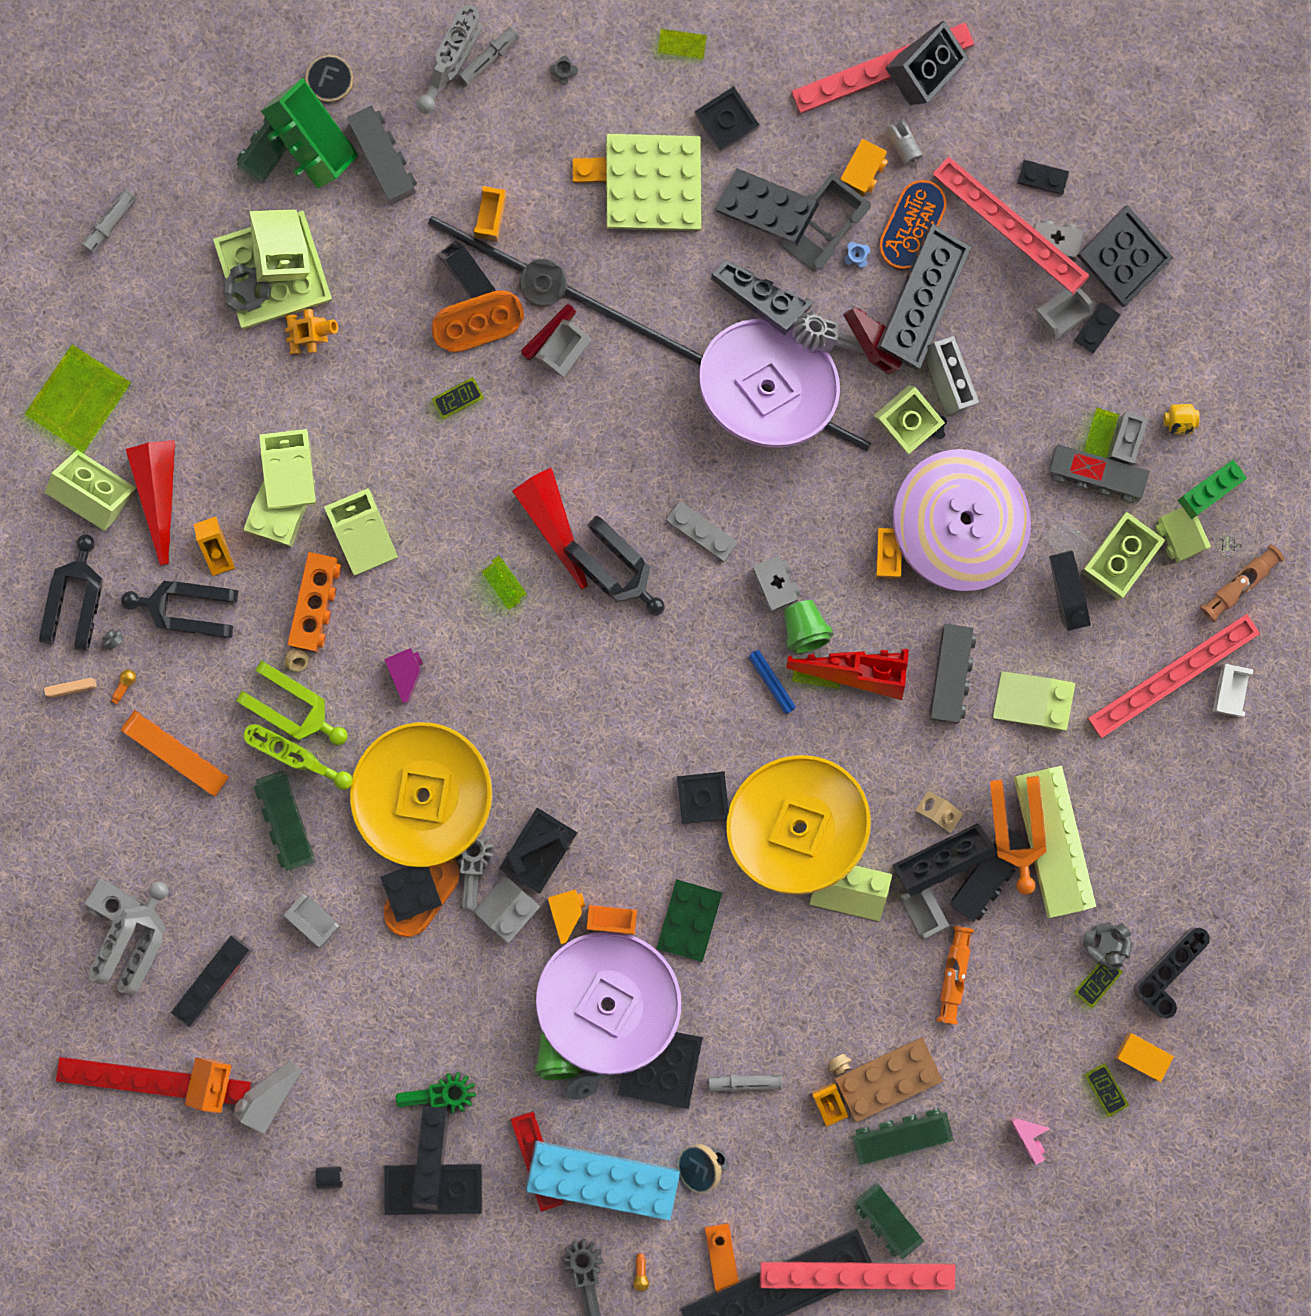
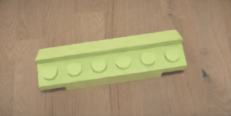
M1062 766L1013 777L1030 848H1034L1027 777L1039 776L1047 852L1034 861L1047 918L1096 907Z

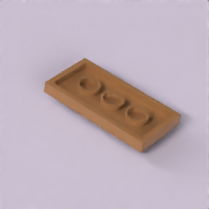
M923 1037L835 1077L855 1122L943 1082Z

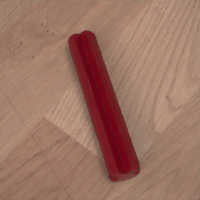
M566 304L521 350L522 356L528 361L531 360L541 350L561 321H570L576 315L574 307Z

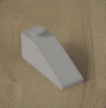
M289 1061L245 1093L244 1097L237 1102L233 1115L241 1123L264 1134L302 1070L296 1064Z

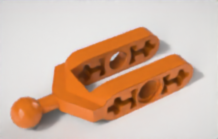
M1039 776L1027 777L1034 848L1010 850L1003 780H990L998 857L1019 867L1020 878L1016 882L1017 891L1022 895H1030L1035 890V882L1029 875V865L1047 852Z

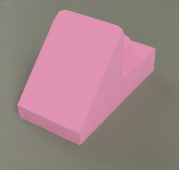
M1012 1118L1010 1121L1033 1163L1037 1165L1044 1161L1042 1154L1045 1151L1039 1140L1034 1141L1033 1138L1046 1132L1049 1128Z

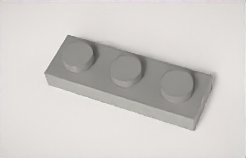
M681 501L666 520L723 562H725L738 544L736 540Z

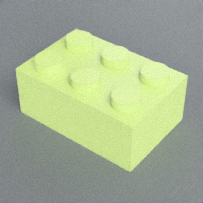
M1126 512L1120 517L1080 573L1117 600H1121L1162 546L1165 539Z

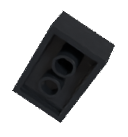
M941 21L900 52L885 69L911 106L928 103L969 58L946 22Z

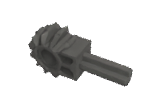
M582 1239L581 1246L579 1247L574 1240L572 1241L574 1250L570 1247L565 1248V1252L570 1256H562L563 1262H569L563 1269L564 1271L573 1269L570 1273V1278H574L576 1288H581L586 1316H601L595 1284H598L597 1273L600 1272V1268L595 1264H603L602 1258L595 1257L601 1254V1249H596L592 1252L595 1242L592 1241L588 1247H585L586 1239ZM580 1254H585L589 1258V1263L585 1266H580L575 1260L576 1257Z

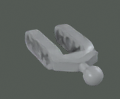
M465 5L461 7L437 50L430 88L426 95L421 96L417 100V109L421 113L428 114L434 110V98L438 91L444 89L449 81L454 80L458 76L481 34L482 28L479 12L474 6ZM470 12L473 13V14H472L473 16H467V17H464V16H463L464 14H465V15H469Z
M154 882L150 886V898L146 906L123 910L120 917L113 922L90 968V981L100 985H104L109 981L133 934L137 922L147 927L140 936L119 978L117 986L118 991L123 994L133 996L137 993L162 944V935L166 929L155 911L159 900L165 899L168 894V887L165 883Z

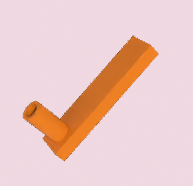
M729 1223L705 1227L716 1291L739 1281Z

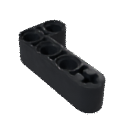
M1194 927L1187 930L1136 983L1135 995L1156 1016L1168 1019L1177 1012L1176 1002L1164 990L1207 947L1210 937L1205 929ZM1193 934H1201L1199 937L1201 943H1193L1190 948L1184 945V942L1191 944L1194 941ZM1178 949H1182L1185 952V959L1180 963L1175 959V952ZM1162 966L1167 967L1169 971L1168 977L1164 980L1158 976V970ZM1148 983L1152 987V993L1150 996L1145 997L1141 989L1143 985ZM1166 1000L1170 1008L1166 1014H1162L1159 1011V1004Z

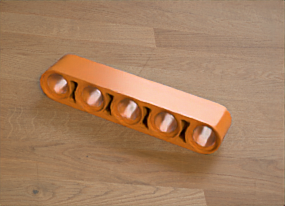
M136 710L132 712L120 729L215 797L229 779L227 774L219 771L217 767L202 759L196 752L181 744L179 740L164 732L159 726L143 717Z

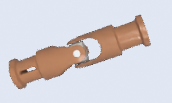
M1270 544L1265 553L1259 558L1255 557L1234 576L1232 582L1219 589L1210 602L1206 605H1201L1200 610L1204 615L1215 623L1217 617L1224 610L1230 609L1238 602L1242 593L1245 594L1253 589L1270 573L1269 570L1278 562H1283L1285 558L1278 548ZM1250 572L1254 574L1256 580L1250 584L1249 579L1242 574Z

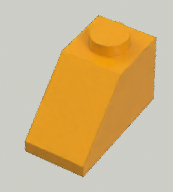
M217 517L195 523L196 539L212 576L235 569Z
M576 889L548 897L561 944L567 942L583 913L582 908L586 907L582 893L577 894Z

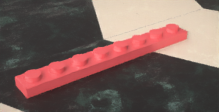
M966 23L950 28L963 50L974 46ZM909 45L793 90L791 93L799 113H805L891 79L885 68Z
M949 156L933 173V176L1073 295L1089 278V274Z
M1245 614L1087 718L1100 739L1258 636L1260 632L1248 614Z
M760 1262V1287L955 1290V1264Z

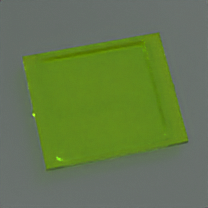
M71 344L24 415L84 453L131 385V382L105 366L103 362H99Z

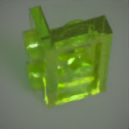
M500 555L491 560L492 564L485 568L482 574L507 609L510 610L526 599L528 595Z

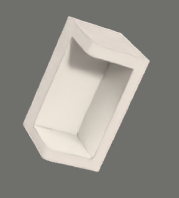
M1229 664L1221 665L1212 712L1238 718L1245 717V712L1242 710L1248 678L1253 674V669Z

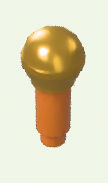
M125 669L120 673V683L112 695V702L118 704L128 686L136 681L137 677L134 671Z
M644 1253L637 1254L636 1276L633 1281L635 1290L643 1292L649 1288L650 1284L646 1276Z

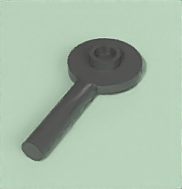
M597 1073L579 1074L567 1083L565 1091L571 1099L579 1100L586 1098L596 1091L599 1081L608 1075Z

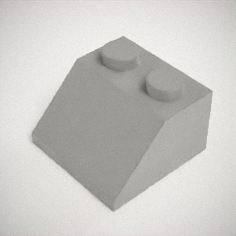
M505 875L474 912L506 942L510 943L542 906Z

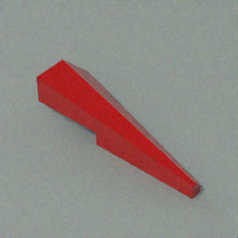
M175 440L148 442L125 449L160 566L169 564Z
M550 467L530 477L513 489L512 493L577 585L583 590L588 586L584 572L563 551L571 541H574L553 470Z
M902 649L901 653H888V650H881L879 654H866L865 651L829 653L828 657L816 658L815 654H809L807 658L793 659L792 656H788L786 669L902 700L905 690L909 649Z

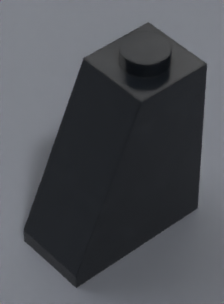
M455 240L437 254L471 299L496 291L466 247Z

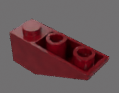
M853 307L844 312L843 316L869 362L887 375L898 371L902 362L877 348L885 325L872 320L864 310Z

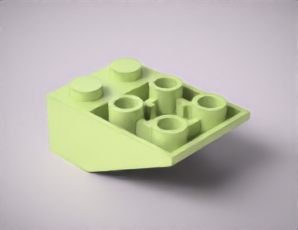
M297 210L250 211L257 282L304 280L310 273L307 247Z
M307 429L260 435L268 510L316 504L311 447Z
M369 488L324 506L354 576L398 558Z

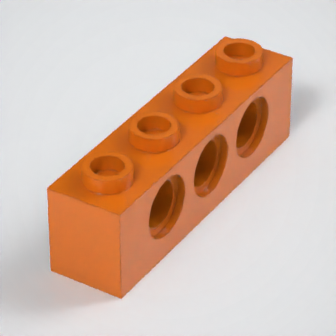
M308 552L287 644L289 647L318 653L319 648L324 647L326 634H322L324 624H329L331 611H328L330 601H334L336 595V588L333 587L334 579H339L342 565L338 564L339 560L337 558ZM319 574L327 576V581L322 586L315 584V578ZM314 597H320L322 600V604L318 609L310 608V601ZM309 620H314L316 622V629L310 633L306 632L304 629L305 623Z

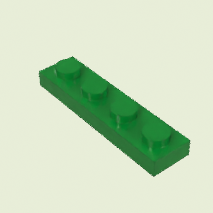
M1231 460L1177 501L1188 516L1193 519L1246 480L1247 477L1235 461Z

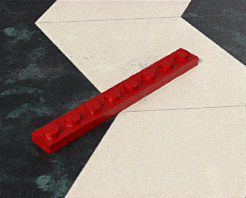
M59 1057L56 1081L186 1098L192 1074ZM229 1079L223 1103L236 1105L244 1097L245 1093L251 1090L252 1081Z

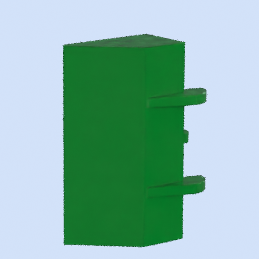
M303 77L271 100L261 110V113L274 129L267 138L272 141L277 136L280 137L290 154L300 164L293 170L295 176L305 171L317 189L337 179L359 156Z

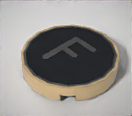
M327 55L319 57L312 62L307 70L306 82L320 101L333 103L345 98L349 94L353 86V75L346 61L338 56Z
M702 1144L688 1146L682 1150L678 1158V1170L680 1171L681 1179L688 1188L697 1193H706L717 1187L721 1180V1166L716 1161L718 1159L716 1154L709 1147Z

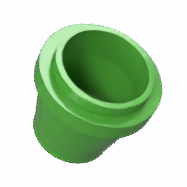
M813 600L801 601L784 609L783 613L788 638L786 645L789 651H794L796 654L807 653L821 648L830 642V638L834 634L832 628L826 624Z
M543 1033L540 1034L537 1065L534 1066L535 1075L540 1076L542 1080L571 1079L583 1071V1069L572 1065L561 1057L549 1044Z

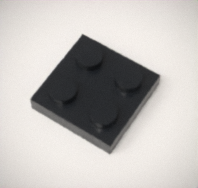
M734 86L694 112L720 152L760 126Z
M725 771L677 776L682 824L727 820L729 807Z
M408 866L381 876L396 922L443 906L429 867Z

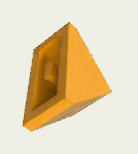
M834 1083L811 1092L826 1127L848 1118Z

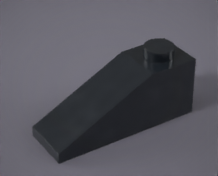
M1071 550L1050 555L1049 559L1061 623L1067 631L1091 626L1087 601L1074 552Z

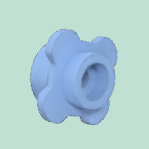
M850 242L847 245L848 254L844 258L847 265L855 264L860 268H864L867 265V254L870 253L869 246Z

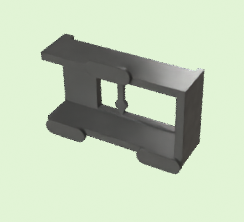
M832 173L815 195L809 194L807 197L819 203L830 189L856 210L835 238L832 237L831 233H827L813 221H810V225L825 235L827 240H831V243L825 250L821 249L805 235L802 236L797 246L780 238L778 242L779 245L814 272L817 269L823 268L834 254V248L853 224L858 223L871 207L869 201Z

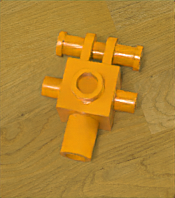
M312 309L303 310V319L296 320L297 315L285 316V319H287L285 333H289V337L286 338V343H289L290 346L289 355L301 354L299 345H306L308 353H316V344L328 342L327 335L338 332L337 322L334 319L326 321L325 318L313 317Z

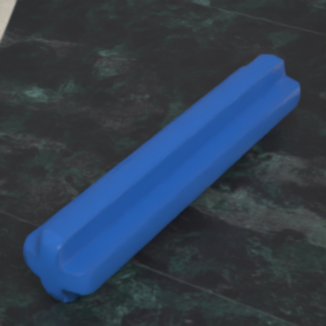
M759 650L754 651L748 656L749 660L785 714L792 712L796 708L795 704Z

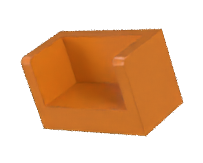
M589 905L587 929L635 934L637 910Z
M195 1057L185 1105L201 1111L221 1113L232 1065L214 1059Z

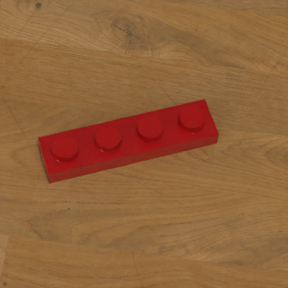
M534 1111L511 1118L527 1172H529L535 1140L544 1142ZM535 1194L540 1212L564 1204L563 1199Z

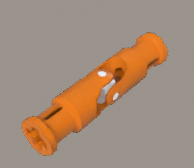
M953 926V930H955L952 945L949 946L945 978L940 997L942 1002L941 1011L936 1021L957 1025L958 1005H961L964 981L971 952L969 944L974 929ZM956 961L958 962L959 970L953 969Z

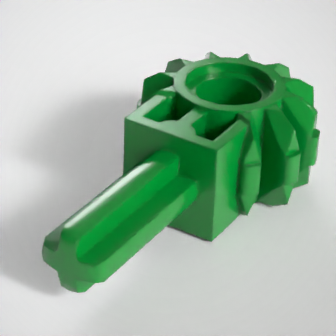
M460 1072L455 1073V1080H453L450 1073H447L446 1079L448 1083L444 1079H439L438 1083L430 1084L429 1089L397 1093L395 1097L397 1107L431 1103L432 1107L442 1106V1108H447L448 1105H451V1113H455L456 1105H458L459 1110L464 1112L465 1107L463 1103L467 1106H472L473 1104L467 1097H476L475 1092H468V1089L475 1087V1084H465L469 1080L468 1075L461 1081ZM452 1086H457L461 1089L462 1095L459 1099H453L450 1096L449 1090Z

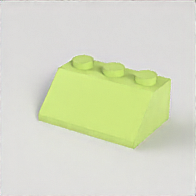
M76 450L51 473L45 493L105 531L117 519L136 490V487Z
M855 866L848 875L836 884L812 893L809 905L880 921L892 874Z

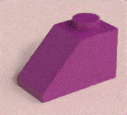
M411 648L384 659L403 704L410 702L422 672L420 666L423 665L419 652L414 653Z

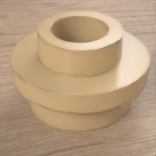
M293 649L285 656L286 666L293 671H301L308 664L309 657L303 649Z
M845 1054L839 1055L828 1063L830 1066L829 1071L831 1074L837 1073V1075H841L850 1069L849 1064L852 1060L847 1058Z

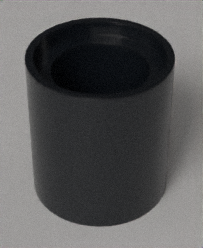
M317 1167V1190L342 1188L343 1182L340 1181L342 1167Z

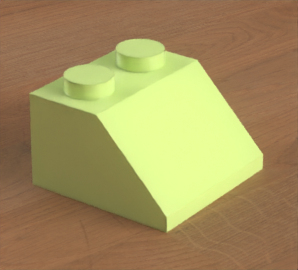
M911 385L903 389L873 416L907 454H910L945 423L917 388Z
M1182 507L1157 520L1159 523L1156 525L1157 531L1162 538L1165 537L1168 544L1166 546L1167 554L1171 560L1175 559L1176 563L1202 553L1211 547L1198 516L1191 519Z

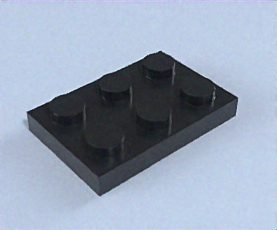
M536 808L511 850L560 827L561 831L567 830L572 842L578 832L541 809ZM557 840L522 858L527 872L517 875L508 856H506L499 869L540 894L566 851L561 841Z

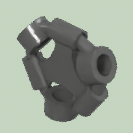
M240 264L230 269L231 273L224 282L223 294L226 295V304L234 311L247 310L250 312L262 307L261 304L270 299L271 284L268 282H257L255 267L249 268L245 264ZM247 274L249 275L248 279L237 283L234 280ZM261 283L260 298L255 297V288L257 284ZM235 293L241 295L245 299V303H240L232 295Z
M1109 922L1096 925L1095 929L1086 931L1083 947L1087 949V955L1097 965L1102 964L1108 970H1116L1122 967L1124 960L1130 956L1133 945L1130 942L1131 932L1122 923L1111 925ZM1112 931L1123 942H1118L1117 940H1115L1111 936ZM1095 935L1100 936L1101 942L1099 946L1092 948ZM1112 953H1118V954H1119V955L1109 956V957H1107V958L1105 959V955H1110V954H1112Z

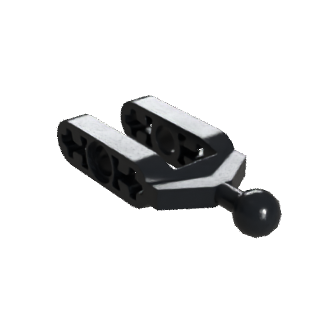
M594 516L587 524L590 531L636 575L622 588L575 541H571L563 549L566 556L615 602L639 597L646 603V609L649 614L654 616L662 614L665 608L663 600L658 597H652L646 591L650 567L602 518Z
M83 534L76 541V546L79 550L77 561L54 570L42 620L39 642L53 645L55 642L68 577L85 580L88 583L74 647L75 650L88 652L95 625L93 618L94 614L97 615L103 578L86 563L88 553L94 549L95 541L92 536Z
M163 581L149 598L139 597L133 591L125 592L121 597V604L125 609L133 610L137 606L148 607L155 625L159 629L187 633L197 632L203 633V635L232 638L234 628L232 625L166 617L169 594L237 603L238 590L176 581Z

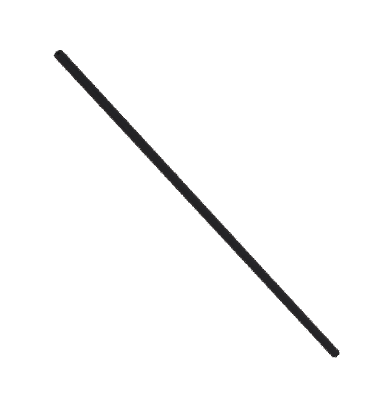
M431 216L428 221L429 225L520 272L527 266V264L434 216ZM567 286L564 295L699 365L701 364L703 358L701 354ZM762 387V389H763L764 391H766V392H772V391H770V390H768V389ZM829 422L824 428L865 451H868L871 445L869 441L832 422Z

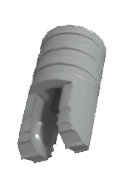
M904 120L898 122V130L893 124L886 126V131L904 166H907L922 158L923 154Z

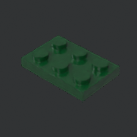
M676 879L656 949L703 962L723 892Z

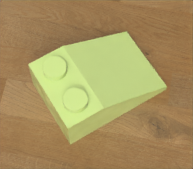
M263 481L251 507L244 531L292 548L307 505L268 510L265 481Z
M1001 671L993 718L1064 732L1068 727L1075 683Z

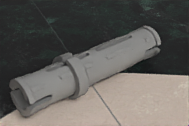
M509 26L496 40H491L489 42L490 46L475 58L458 76L469 86L493 61L505 54V50L520 38L519 35Z
M124 189L103 218L93 225L94 229L81 243L82 246L94 254L105 238H109L113 227L137 197L127 189Z
M781 1074L709 1076V1092L731 1091V1093H736V1091L782 1090Z

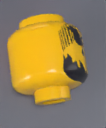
M1172 404L1168 412H1164V427H1168L1169 432L1173 435L1192 434L1195 428L1199 427V411L1195 410L1192 404Z

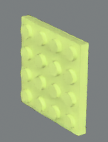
M607 134L606 229L700 231V136Z
M299 211L297 214L307 247L310 273L304 280L267 281L271 284L270 299L261 304L262 307L248 312L244 310L236 312L242 329L333 301L304 211ZM251 227L213 239L225 278L229 277L230 269L237 265L245 264L249 268L255 267ZM247 274L234 280L237 283L248 279L249 275ZM261 283L257 284L255 288V297L260 298ZM237 293L232 295L240 303H245V299Z

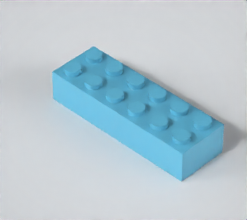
M535 1140L525 1189L530 1193L670 1220L680 1171L666 1166Z

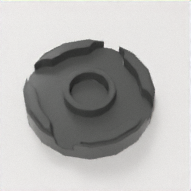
M548 258L537 259L530 262L522 270L520 289L530 303L538 306H549L558 302L565 294L567 276L557 262Z

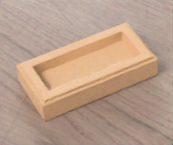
M87 678L44 687L47 697L55 698L97 688L95 679Z

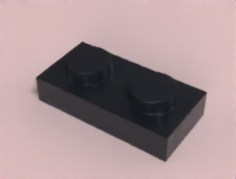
M1024 159L1017 183L1063 195L1069 171Z
M1101 301L1074 341L1094 354L1121 314Z

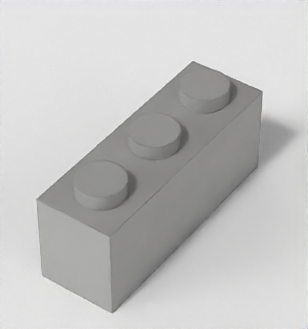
M952 336L932 343L929 346L925 360L946 415L949 416L964 411L978 404L977 395L955 337Z

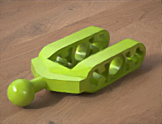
M262 660L255 671L313 706L302 726L300 727L244 691H241L235 700L298 740L322 731L329 736L331 743L334 745H342L347 741L348 733L344 728H334L325 722V699Z
M252 724L245 729V741L260 751L296 769L316 772L332 780L335 787L339 790H346L352 785V777L348 772H336L326 767L309 750L257 724ZM259 733V735L268 740L266 743L254 737V734ZM278 742L283 743V750L280 753L275 752V745ZM291 753L302 755L304 761L299 762L298 759L290 756Z

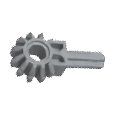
M813 311L808 314L803 312L793 324L791 336L796 338L795 344L803 346V350L809 348L811 352L817 349L830 353L834 345L864 353L856 337L839 333V323L829 321L828 319L824 320L821 318V314L817 316Z
M483 831L474 842L480 846L479 855L472 857L465 850L462 853L463 857L457 861L458 864H461L460 873L465 874L462 902L464 909L474 910L477 908L479 875H484V866L488 865L484 856L488 858H493L494 856L492 853L486 852L487 849L494 848V844L485 845L490 840V836L487 835L483 840L480 839Z

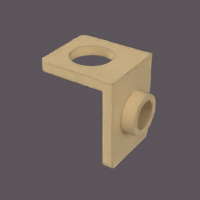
M930 791L925 794L916 808V812L933 820L949 833L954 830L963 815L960 810L947 800ZM934 800L933 808L926 811L925 806L927 802Z

